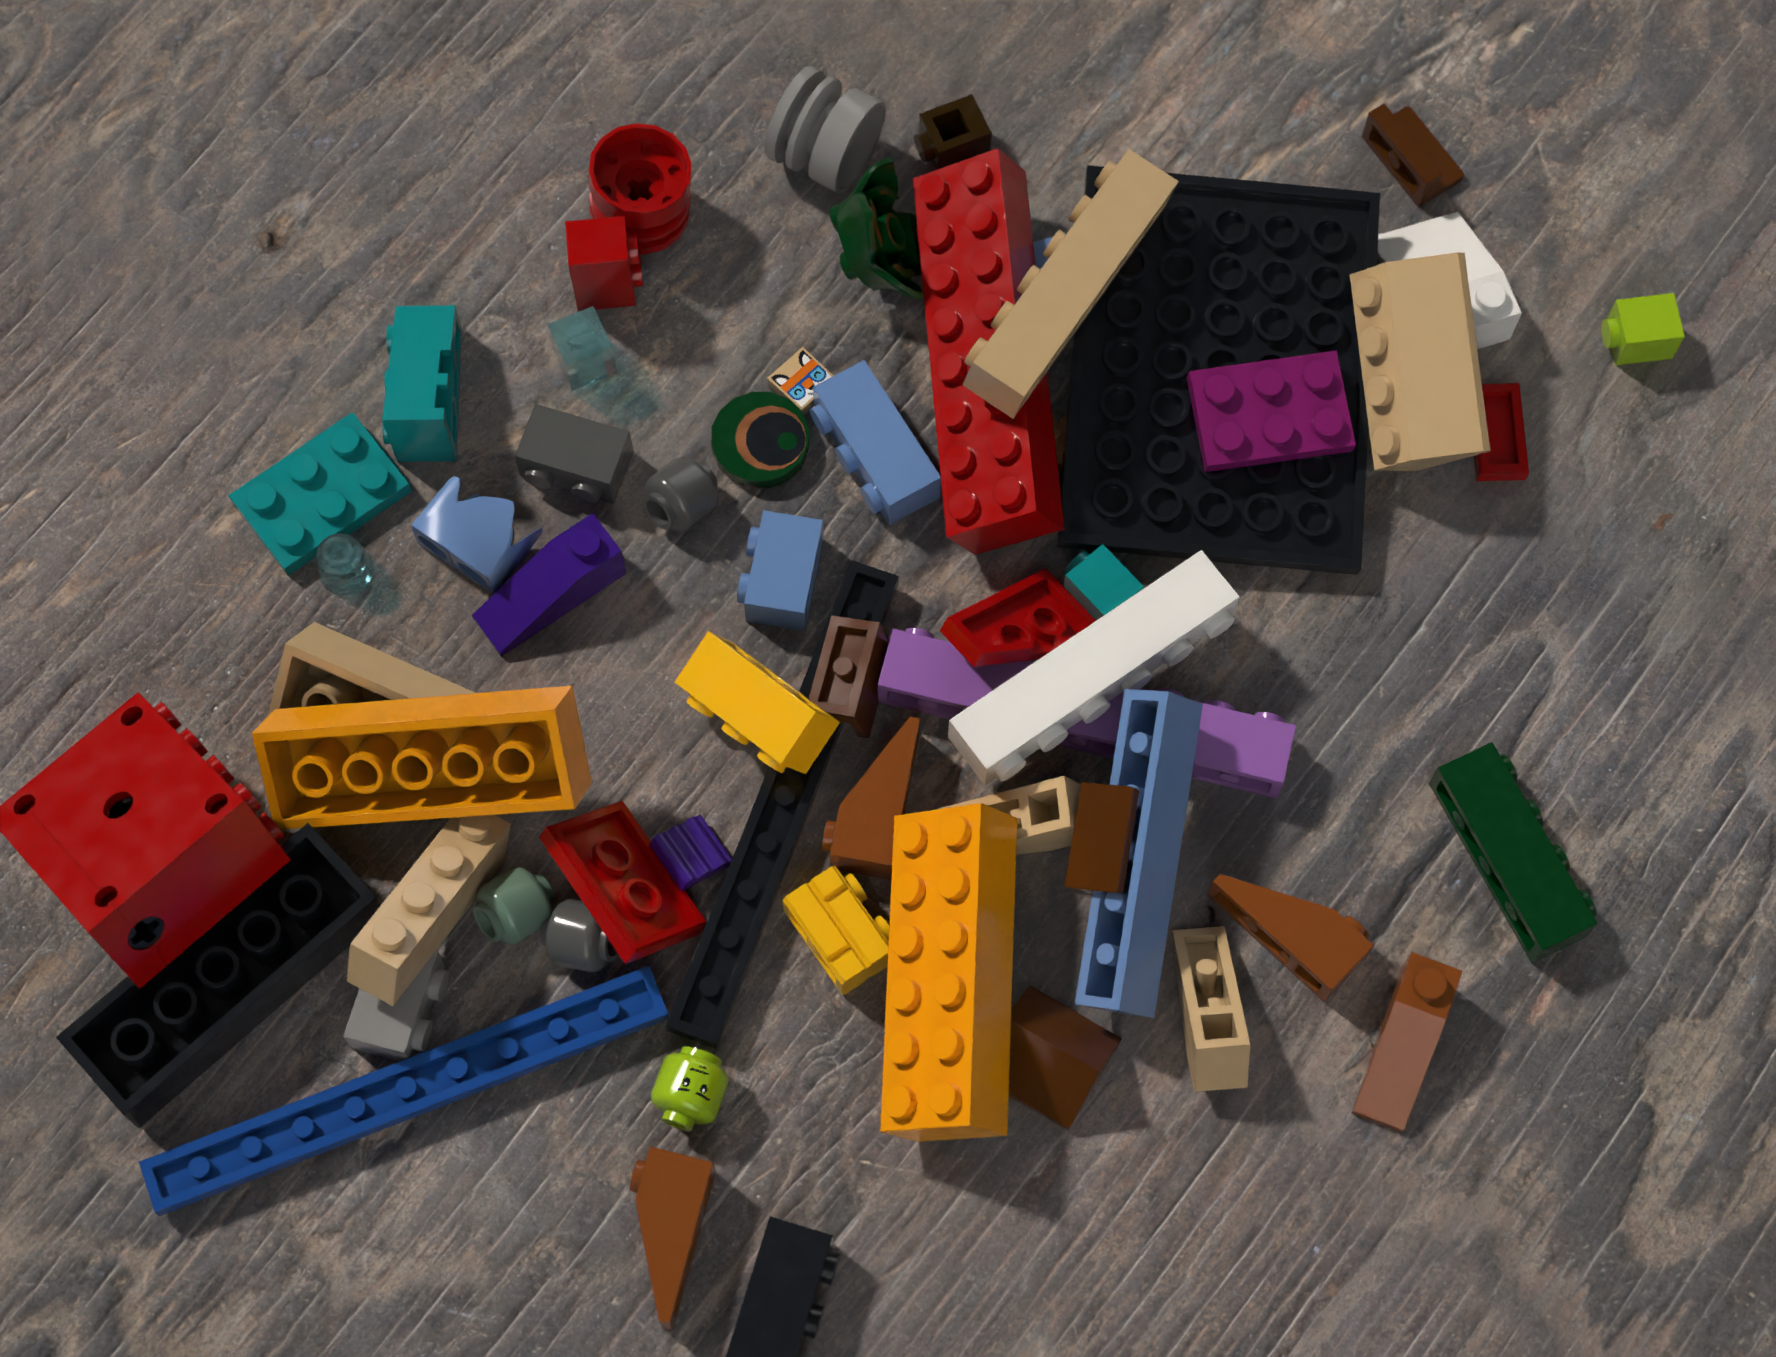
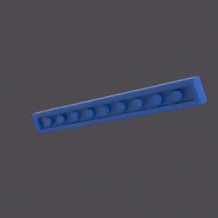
M650 965L139 1161L154 1212L159 1216L668 1020L669 1015Z

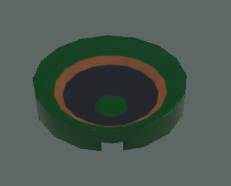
M749 392L733 398L719 411L712 425V453L719 469L732 481L742 485L744 483L757 485V488H771L787 482L802 469L809 450V426L802 411L788 398L772 392Z

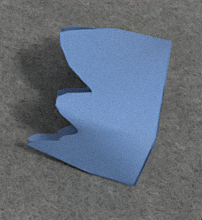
M453 476L411 524L413 534L420 546L453 568H456L487 591L495 594L542 535V527L511 546L513 538L512 523L515 510L514 502L504 498L479 496V493L471 495L464 501H457L461 478Z

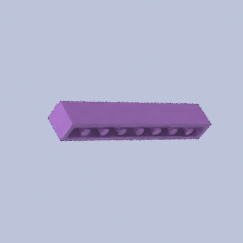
M907 628L905 631L893 629L878 681V701L896 707L951 719L1033 664L1034 660L973 667L950 642L935 639V636L926 630L919 628ZM1156 688L1154 690L1169 691L1184 697L1182 693L1169 688ZM1124 691L1109 701L1110 707L1099 718L1087 724L1082 719L1067 730L1068 736L1058 746L1114 759ZM1207 700L1204 703L1198 702L1203 704L1192 778L1277 799L1284 783L1296 725L1285 723L1284 718L1274 713L1257 712L1255 715L1235 711L1231 704L1219 700Z

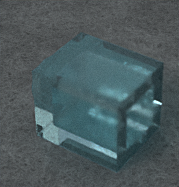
M594 306L547 324L553 351L571 391L617 373L612 345Z

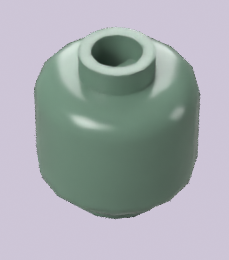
M511 867L482 885L477 891V905L473 908V915L481 931L492 942L500 940L505 944L517 945L539 931L542 922L552 915L550 901L554 899V892L549 882L540 873L532 875L524 868Z

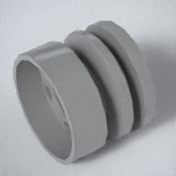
M812 65L804 67L786 88L775 108L765 138L764 153L769 159L777 163L785 162L786 166L794 172L802 170L809 163L808 176L812 181L837 194L844 193L858 179L874 152L884 125L886 105L883 101L858 88L849 89L842 96V83L838 78L834 76L826 78L822 70Z

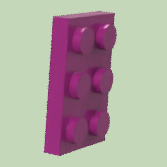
M1337 351L1194 370L1188 373L1187 382L1205 472L1351 452L1356 446Z

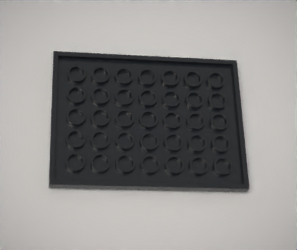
M1087 165L1084 195L1091 199L1099 190L1094 186V183L1104 168L1102 166ZM1167 173L1179 181L1167 205L1073 335L1061 488L1064 530L1058 531L1057 547L1095 551L1103 544L1110 552L1189 559L1202 550L1209 560L1213 562L1358 575L1362 565L1369 426L1350 274L1377 265L1380 193ZM1337 351L1356 443L1353 451L1211 472L1204 471L1187 382L1189 371Z

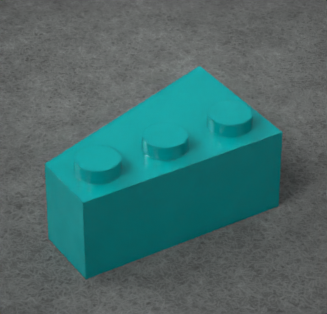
M455 305L396 306L394 325H387L386 342L390 358L389 366L385 370L384 376L385 400L382 416V433L384 444H391L397 462L457 461L462 327Z

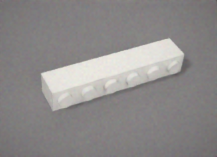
M1200 550L949 720L948 738L984 785H987L997 777L1000 781H1005L1018 773L1026 764L1024 759L1041 748L1043 752H1048L1058 746L1068 736L1067 730L1082 719L1087 724L1099 718L1110 707L1109 701L1125 689L1140 690L1151 680V672L1164 663H1167L1169 667L1178 664L1194 649L1192 644L1205 635L1212 639L1226 631L1235 621L1233 616L1240 597L1205 553Z

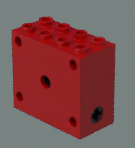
M137 692L0 805V832L83 928L140 989L291 859L278 844L285 837L281 830L264 812L258 817L254 814L262 806L241 782L231 788L229 783L234 780V777L214 755L206 761L202 758L208 751L188 728L179 734L176 730L182 724L161 701L153 707Z

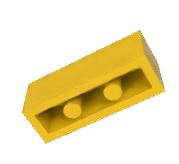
M710 631L706 633L674 682L690 694L686 702L691 707L709 718H712L714 714L725 721L721 729L727 735L744 745H747L749 741L760 748L756 756L766 765L780 773H783L786 767L806 774L840 723L734 642Z

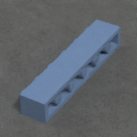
M1124 690L1110 785L1130 786L1139 790L1124 891L1121 894L1092 892L1075 999L1076 1005L1149 1018L1155 1017L1203 707L1201 703L1169 691Z

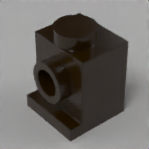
M973 94L920 113L919 134L914 135V142L921 160L924 163L932 160L938 170L991 151L992 132Z

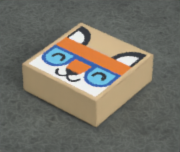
M802 347L767 378L768 386L776 394L788 398L805 415L814 407L813 387L834 375Z

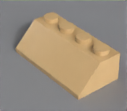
M1456 252L1390 261L1350 274L1374 470L1419 471L1490 452L1465 253Z
M313 622L285 643L268 716L274 709L471 694L475 692Z

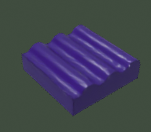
M701 814L689 818L682 824L673 826L666 832L657 834L650 843V846L682 891L728 868L732 860Z

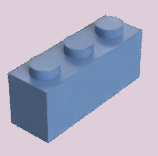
M865 360L813 387L814 407L810 409L811 417L818 430L823 435L830 433L838 445L835 448V453L843 469L848 474L855 472L863 484L860 488L862 497L872 513L876 514L880 511L888 525H891L941 497V476Z

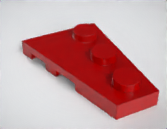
M1045 568L947 617L940 632L973 667L1038 660L1096 620Z

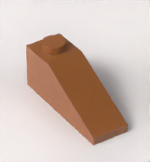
M910 716L840 803L836 821L827 820L822 841V851L830 852V867L836 866L839 871L891 880L894 816L905 814L920 736V718Z
M1219 874L1213 880L1207 895L1323 1002L1366 960L1374 947L1368 940L1369 933L1361 923L1348 915L1342 917L1335 909L1223 874Z
M1414 952L1410 953L1400 969L1352 1114L1400 1132L1404 1131L1445 1025L1462 970Z
M650 1146L646 1161L640 1159L636 1161L629 1190L637 1193L635 1201L658 1320L662 1329L673 1331L716 1170L714 1163L711 1161Z

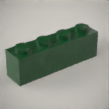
M1490 742L1438 767L1429 785L1531 964L1586 938L1598 924L1595 919L1597 912L1589 894L1584 889L1578 890L1568 873L1570 865L1566 854L1558 844H1551L1542 828L1544 824L1543 817L1538 806L1532 799H1525L1516 783L1517 773L1511 760L1505 754L1500 755L1493 742Z

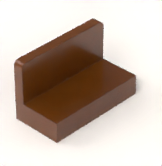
M1384 103L1368 113L1362 133L1363 140L1417 207L1422 206L1462 181L1464 172L1411 107H1404L1393 114Z
M831 615L809 699L839 722L850 723L858 737L869 738L879 704L878 681L890 639L880 622Z
M1081 782L1064 887L1092 894L1093 891L1121 894L1124 891L1139 797L1138 789L1130 786Z

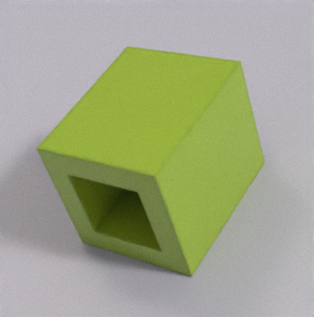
M1674 293L1617 299L1607 319L1603 320L1601 328L1604 346L1607 349L1611 348L1615 365L1673 359L1685 338Z

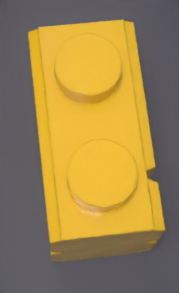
M831 866L812 878L809 883L803 884L786 895L782 900L783 911L841 995H846L864 983L869 977H873L888 967L889 924L881 915L872 919L862 904L868 898L858 880L851 873L843 877L836 866Z

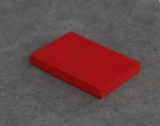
M623 801L547 826L540 834L539 839L625 964L700 935L704 930L707 921L686 891H682L650 846V839Z

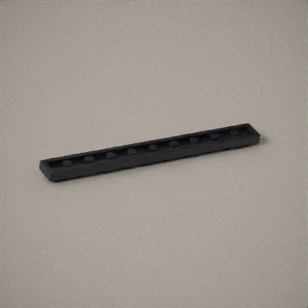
M851 560L800 687V693L809 699L831 615L880 622L883 625L899 584V576ZM844 722L839 723L806 774L786 767L783 773L771 767L768 768L665 1027L668 1032L717 1049Z

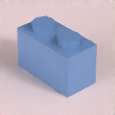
M763 510L760 528L751 527L748 537L746 555L753 557L750 574H741L738 585L737 603L744 604L746 622L806 632L824 541L823 520Z

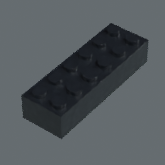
M309 823L305 824L280 846L291 859L287 864L139 989L127 976L56 1037L117 1109L136 1127H142L346 950L381 906L377 897Z

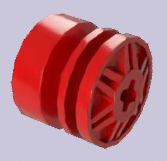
M639 123L617 127L600 138L591 152L588 170L590 218L625 216L628 235L637 234L639 254L645 255L666 249L679 240L689 221L692 163L686 147L674 134L656 125Z

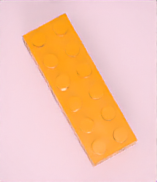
M573 685L274 709L252 732L272 820L280 830L302 828L307 823L311 827L569 810L577 807L592 784Z
M983 803L894 816L880 1132L916 1142L1007 1136L1017 818Z

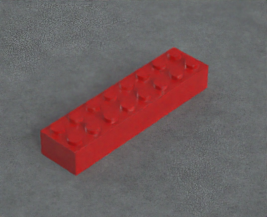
M997 148L913 178L946 538L974 555L1064 530L1048 373L1042 378L1014 419L963 386L970 369L964 363L968 353L980 337L989 341L996 331L991 327L995 316L1006 301L1013 305L1016 304L1022 296L1017 291L1019 284L1032 265L1036 266L1026 171Z

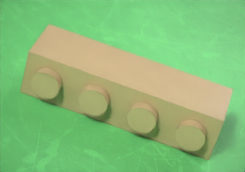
M495 815L450 818L351 942L347 982L394 1006L475 901L477 891L482 885L491 880L504 863L511 823Z

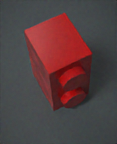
M625 216L565 221L568 266L577 310L587 311L636 306L635 287H644L642 263L639 256L637 234L628 235Z

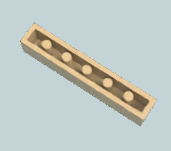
M1131 149L1127 150L1118 164L1109 160L1094 183V186L1099 189L1095 196L1091 199L1084 195L1072 211L1068 220L1074 224L1066 234L1059 229L1043 253L1048 258L1041 269L1032 265L1017 288V291L1022 296L1015 305L1006 301L991 323V327L996 330L989 341L980 337L968 353L964 363L970 369L963 386L1014 419L1163 211L1179 181Z

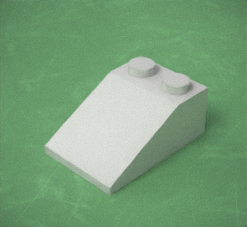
M1458 211L1378 235L1377 265L1390 261L1448 253H1465L1477 349L1511 339L1522 312L1504 271Z

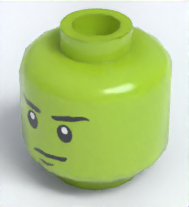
M685 1046L682 1047L680 1053L669 1054L663 1059L651 1092L653 1105L664 1112L661 1119L662 1122L676 1129L690 1132L694 1124L704 1125L715 1121L729 1082L727 1073L721 1068L722 1060L704 1050Z

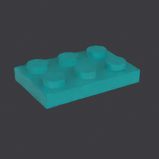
M351 412L228 496L286 575L289 576L411 493L412 490L400 471L356 415Z

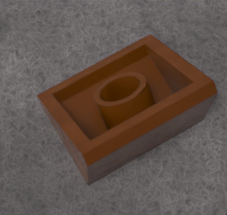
M1030 985L1011 1009L1009 1096L1069 1131L1122 1038Z

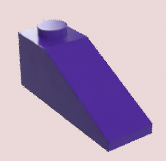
M592 513L550 540L474 612L472 618L502 657L624 576L626 569L622 551Z

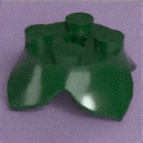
M889 157L876 162L866 170L851 195L846 197L841 203L830 208V219L835 230L839 233L844 250L840 254V264L849 280L859 278L871 290L895 291L919 301L923 299V290L920 285L911 280V278L922 274L917 219L912 213L895 211L892 208L895 200L899 199L897 196L898 178L893 159Z

